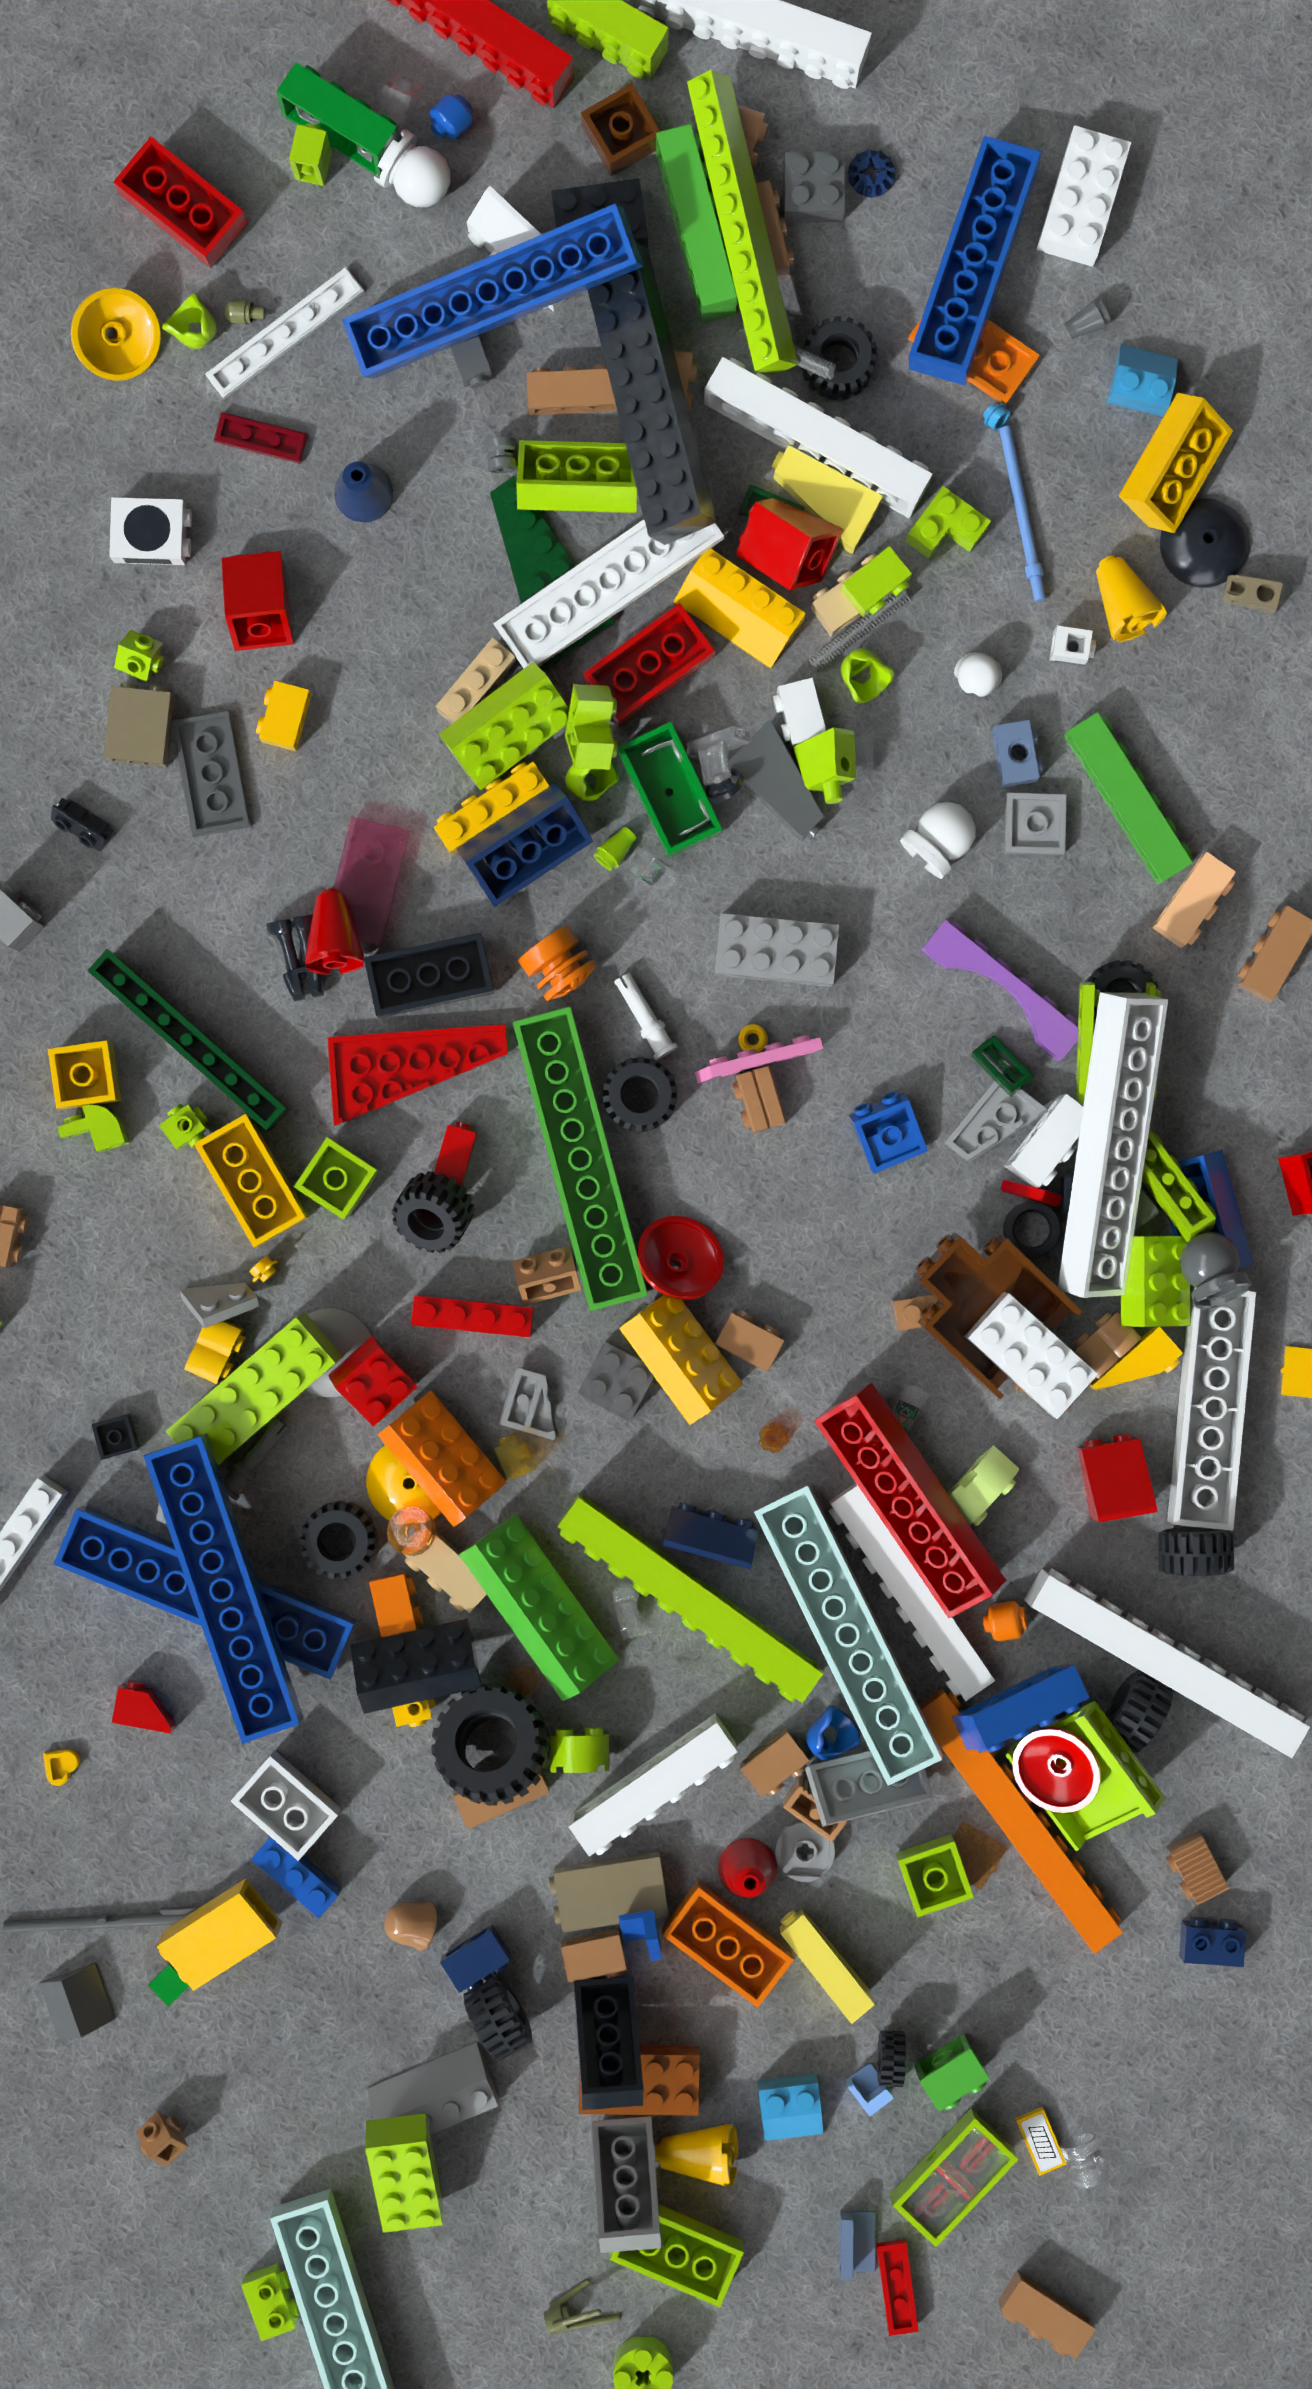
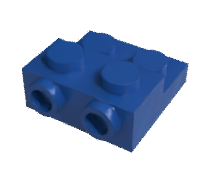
M897 1091L886 1093L881 1097V1102L872 1106L871 1103H862L854 1108L855 1113L849 1115L873 1174L928 1152L910 1101L904 1092L901 1094Z

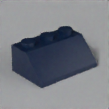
M679 1502L678 1507L674 1505L671 1507L663 1536V1546L751 1569L759 1531L753 1527L754 1522L742 1518H737L736 1522L724 1519L725 1514L708 1510L707 1514L696 1512V1506Z

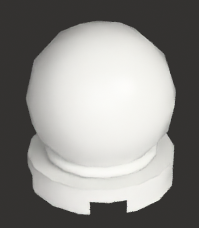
M407 129L402 130V140L399 143L395 140L391 142L378 164V167L383 169L381 175L376 174L374 180L383 188H388L391 184H394L397 195L409 205L414 207H430L438 203L447 193L450 185L449 166L446 159L437 150L428 146L416 147V135Z
M952 802L937 803L924 811L918 821L917 832L907 830L900 842L912 857L918 853L928 862L924 867L926 870L942 879L951 871L948 860L959 859L969 851L975 839L976 826L972 815L960 804Z

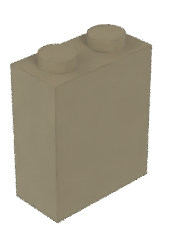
M120 683V687L111 686L104 758L108 762L167 768L175 697L171 692H167L166 687L150 686L149 690L138 689V685L132 683Z

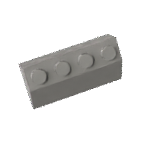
M477 2042L367 2087L374 2120L426 2113L430 2135L498 2107L500 2098Z

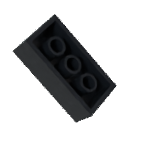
M481 932L372 955L364 959L375 1014L378 1018L495 994Z
M468 1619L350 1645L357 1696L364 1714L482 1687L474 1638Z
M634 1977L574 1981L582 2110L643 2106L644 2087Z

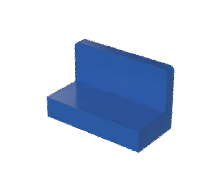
M654 1910L619 1915V1924L624 1942L646 1939L650 1960H662L660 1937Z

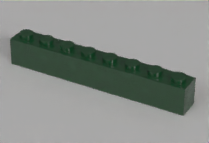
M106 949L87 970L265 1130L271 1131L290 1110L113 951Z

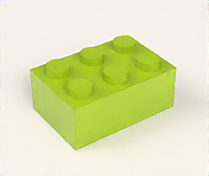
M1133 1236L1125 1295H1121V1326H1190V1284L1183 1276L1180 1264L1182 1250L1187 1243L1183 1236Z

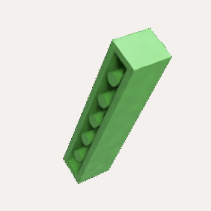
M1097 712L1068 730L1064 737L1157 885L1191 865L1193 863L1190 859L1192 853L1186 843H1180L1174 834L1177 830L1169 817L1164 818L1159 810L1161 804L1152 791L1148 792L1143 784L1145 779L1141 771L1136 766L1133 768L1128 761L1129 753L1121 741L1117 743L1111 734L1113 727L1105 716L1101 718Z

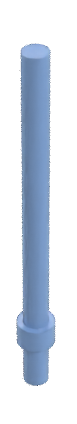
M1003 426L999 428L1027 563V566L1024 567L1027 580L1031 582L1034 601L1039 602L1046 599L1042 581L1044 576L1042 563H1039L1011 426Z

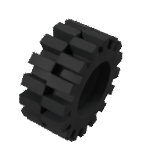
M880 2030L877 2055L878 2085L903 2087L906 2072L905 2032Z

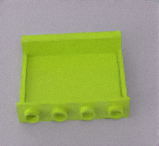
M1096 1701L1044 1726L1065 1729L1078 1735L1092 1748L1101 1768L1099 1790L1088 1805L1077 1811L1067 1813L1053 1812L1045 1809L1048 1816L1053 1819L1063 1833L1064 1838L1072 1845L1075 1851L1080 1850L1086 1840L1140 1814H1144L1146 1818L1156 1814L1166 1800L1164 1794ZM1024 1737L1017 1740L1006 1754L1012 1767L1014 1752ZM1059 1758L1062 1763L1067 1764L1065 1760Z

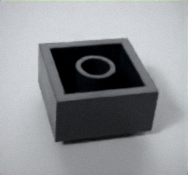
M131 1413L91 1424L101 1460L140 1449Z

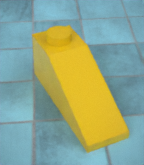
M1153 1327L1099 1378H1094L1089 1386L1092 1389L1098 1390L1159 1374L1163 1371L1168 1373L1180 1363L1178 1358L1183 1353L1160 1327Z

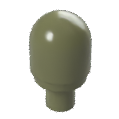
M233 299L226 303L224 315L233 324L247 325L252 323L253 319H265L266 308L254 307L253 302L248 300Z

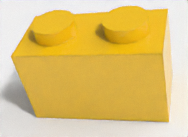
M274 681L272 688L268 687L264 698V705H267L265 717L260 716L256 728V733L260 734L259 739L262 743L297 752L312 696L308 689Z

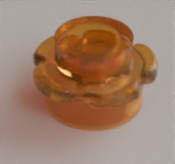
M772 1423L770 1426L766 1425L759 1432L761 1437L759 1444L764 1450L777 1453L783 1449V1445L787 1444L788 1435L779 1424ZM775 1435L776 1440L772 1441L770 1437Z

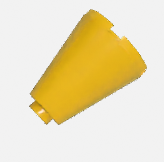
M1112 555L1099 562L1096 575L1110 635L1113 640L1116 639L1117 642L1132 640L1145 634L1146 632L1143 628L1152 623L1155 628L1165 619L1167 611L1164 605L1122 557L1115 558Z
M724 2124L663 2137L661 2143L656 2144L655 2160L660 2162L661 2168L726 2187L734 2186L738 2167H734L735 2157H738L737 2129L733 2127L734 2124Z

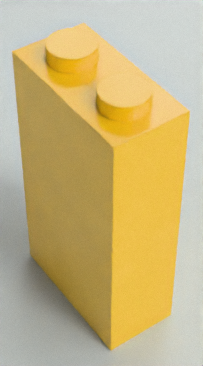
M245 1878L164 1930L156 1947L159 1949L161 1956L176 1969L180 1979L187 1983L194 1991L276 1939L283 1922Z

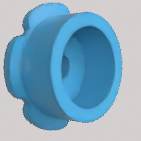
M1004 402L999 403V405L992 403L985 410L983 417L985 418L984 425L986 427H991L994 431H997L1007 422L1010 417V411L1005 408Z

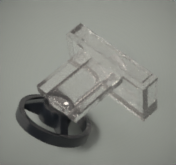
M731 726L685 744L687 756L700 759L703 783L708 786L705 794L711 803L726 801L741 788L744 776L739 770L730 769L728 751L752 743L750 731ZM733 775H738L736 783H733L730 779ZM727 789H730L729 791H727V792L724 793L723 795H720V796H717V797H712V796H714V795H715L716 793H718V792L721 793V792L726 791Z

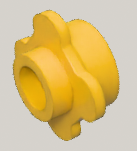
M265 1256L249 1271L255 1277L252 1281L254 1283L259 1280L263 1283L266 1282L277 1271L274 1266L278 1262L276 1260L271 1261L268 1256Z

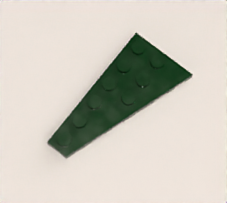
M513 476L491 491L490 496L522 604L576 566L538 510L517 509V479ZM609 618L542 664L539 668L545 672L613 626L614 622Z

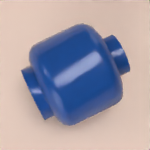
M446 94L429 112L432 132L440 139L457 140L472 125L473 108L463 96L459 94L456 96Z

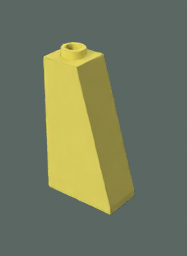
M788 445L785 453L779 451L772 464V468L775 469L773 478L800 505L804 506V509L809 514L841 527L843 531L838 543L847 552L853 554L878 509L883 496Z
M802 1908L798 1912L790 1911L781 1919L780 1934L851 2024L875 2005L868 1986Z

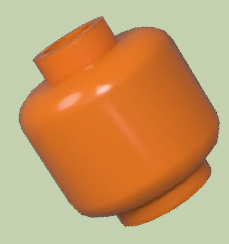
M1016 1601L993 1603L989 1606L988 1615H983L985 1632H991L992 1637L996 1641L1020 1639L1024 1634V1630H1028L1025 1607H1020Z

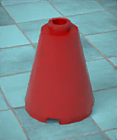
M324 889L321 894L316 896L304 960L306 969L319 974H330V969L339 968L340 974L357 971L363 968L365 957L345 894L340 893L339 889Z
M741 1838L731 1842L720 1856L718 1863L719 1878L724 1887L732 1894L743 1898L757 1897L765 1893L775 1881L777 1875L775 1855L766 1844L754 1838Z

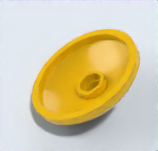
M105 288L90 294L78 306L72 319L71 341L78 359L90 372L108 380H127L143 373L154 361L160 346V326L153 309L142 297L126 289ZM113 327L116 334L114 338L109 339L107 330Z
M386 1445L383 1446L373 1457L366 1476L367 1493L374 1508L387 1520L403 1526L422 1525L442 1514L415 1480L413 1488L409 1489L404 1486V1480L406 1478L413 1479V1477Z

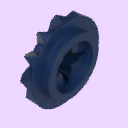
M869 148L860 154L857 153L848 169V179L852 188L858 194L870 198L885 194L892 187L895 179V168L891 157H887L881 150L874 151ZM870 162L874 170L881 171L876 174L874 184L870 175L863 173L868 170Z

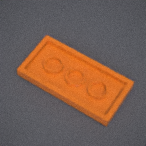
M921 319L908 337V340L912 343L914 342ZM988 320L968 381L999 403L1004 402L1006 405L1040 355Z

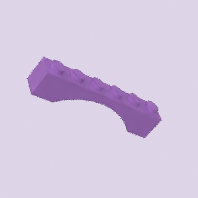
M945 920L922 947L921 951L943 969H962L976 972L1004 987L1024 1010L1032 1028L1035 1044L1056 1061H1061L1078 1041V1020L1069 1014L1063 1016L1056 1010L1058 1005L1046 995L1041 998L1033 991L1035 986L1022 976L1020 979L1015 977L1010 972L1012 967L1001 958L995 960L988 955L989 949L977 939L972 942L964 935L966 930L953 920L951 923Z

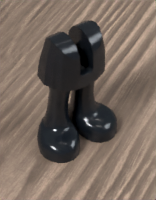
M313 914L293 918L300 941L303 967H300L292 936L293 927L291 919L266 924L268 933L276 936L282 947L287 970L283 974V979L294 1002L305 1000L304 983H302L303 977H308V985L313 998L324 996L325 974L307 970L304 961Z

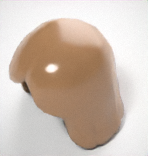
M429 1901L394 1904L388 1910L384 1920L385 1933L392 1941L413 1947L418 1951H424L430 1946L436 1930L437 1912L435 1905Z

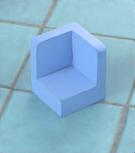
M871 2063L865 2065L846 2080L849 2090L869 2116L894 2099L892 2091L888 2086L878 2085L877 2071Z

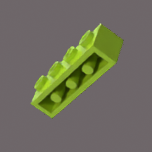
M1149 1129L1142 1182L1186 1242H1188L1193 1236L1212 1230L1216 1214L1208 1202H1204L1198 1195V1189L1190 1178H1186L1181 1172V1167L1175 1157L1169 1155L1163 1148V1142L1158 1134Z

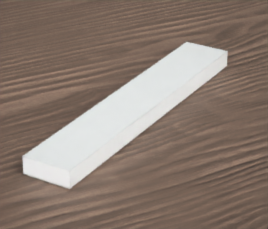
M343 268L205 373L206 377L222 398L226 399L364 294V289L348 268Z

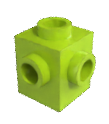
M130 629L118 644L114 668L135 678L148 681L154 672L158 673L163 665L164 656L161 655L163 643L148 635Z
M181 1103L167 1113L169 1118L159 1125L175 1149L182 1150L187 1145H190L191 1148L194 1147V1143L206 1137L204 1133L209 1128L205 1123L209 1119L199 1106L194 1108L192 1105L187 1104L184 1107ZM186 1121L189 1122V1128L187 1130L184 1129V1123Z

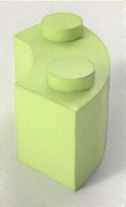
M993 1445L948 1490V1495L969 1526L972 1523L978 1526L988 1514L985 1510L1001 1493L1006 1495L1014 1487L1016 1481L1013 1478L1019 1471V1468Z

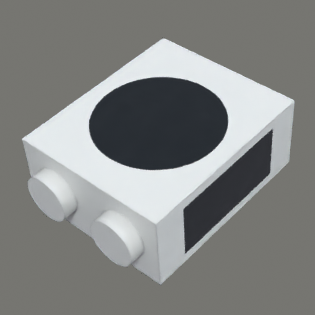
M111 497L109 557L114 563L185 565L186 557L191 555V540L186 538V527H191L192 525L191 509H187L183 499Z

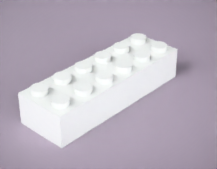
M716 1713L572 1813L569 1817V1829L588 1856L595 1852L597 1855H601L613 1845L611 1841L621 1835L624 1838L637 1829L635 1824L643 1818H646L647 1821L654 1818L662 1811L660 1807L669 1800L671 1803L678 1801L686 1794L685 1789L695 1783L698 1786L709 1779L711 1776L709 1772L717 1766H720L722 1769L736 1759L734 1755L737 1753L735 1740Z

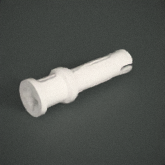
M627 973L622 976V979L618 978L615 980V985L619 988L642 1027L641 1036L643 1039H647L655 1053L653 1056L655 1060H659L678 1048L677 1044L672 1043L664 1029L665 1023L657 1020L635 983L632 974Z

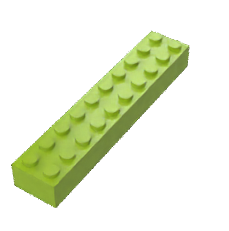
M582 1493L577 1495L559 1520L558 1528L561 1529L559 1534L572 1544L576 1541L585 1546L584 1553L597 1562L603 1559L609 1564L608 1570L622 1580L625 1576L633 1581L634 1585L632 1587L645 1597L649 1593L657 1598V1605L670 1615L674 1611L681 1616V1622L694 1632L698 1629L703 1631L707 1637L706 1641L719 1650L722 1646L728 1649L732 1660L742 1667H745L747 1664L754 1668V1675L767 1685L771 1681L778 1686L779 1693L792 1703L795 1699L803 1703L822 1677L823 1671L819 1664Z

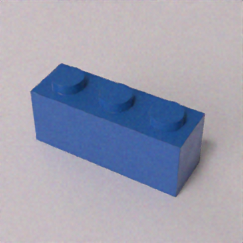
M270 1836L251 1858L254 1863L318 1919L341 1892L342 1888L303 1855L298 1861Z

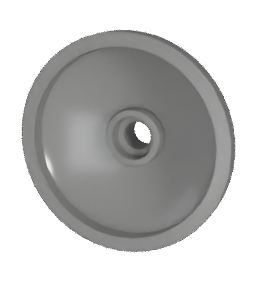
M334 1308L320 1309L309 1313L308 1316L344 1357L306 1391L322 1397H338L342 1395L334 1388L328 1375L368 1340L371 1334L358 1317L347 1311Z

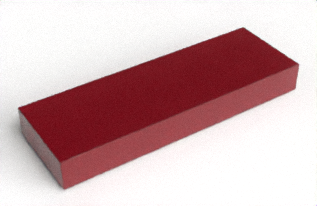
M221 412L214 442L301 464L308 435L307 433Z

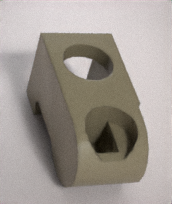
M1230 575L1227 577L1222 600L1225 603L1246 606V608L1274 615L1278 608L1283 582Z

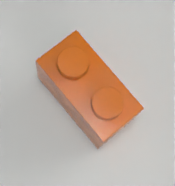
M406 1571L373 1578L369 1581L381 1638L419 1629L418 1624H423L420 1607H414L412 1595H416L413 1577L408 1578Z

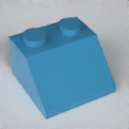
M1120 345L1106 403L1163 417L1170 406L1176 382L1178 358Z
M816 2073L757 2081L764 2141L823 2134L821 2103Z

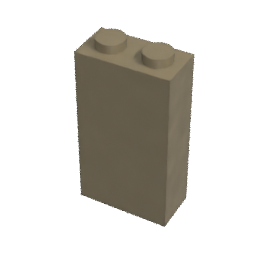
M660 1851L554 1867V1876L549 1877L551 1895L557 1894L558 1906H553L556 1925L561 1924L563 1933L619 1924V1915L654 1910L656 1918L669 1916Z

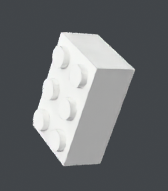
M1068 1094L1058 1096L1049 1107L1048 1112L1042 1116L1004 1167L1031 1187L1047 1186L1057 1174L1054 1170L1056 1165L1062 1161L1065 1163L1076 1149L1072 1145L1077 1139L1079 1140L1084 1107Z
M275 1750L231 1800L237 1808L298 1861L341 1811V1808Z

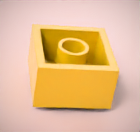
M106 1040L48 1049L57 1109L65 1110L85 1105H99L122 1101L113 1042Z

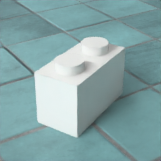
M813 678L778 686L777 695L773 696L776 712H782L785 724H781L780 727L784 742L790 741L791 748L826 731Z

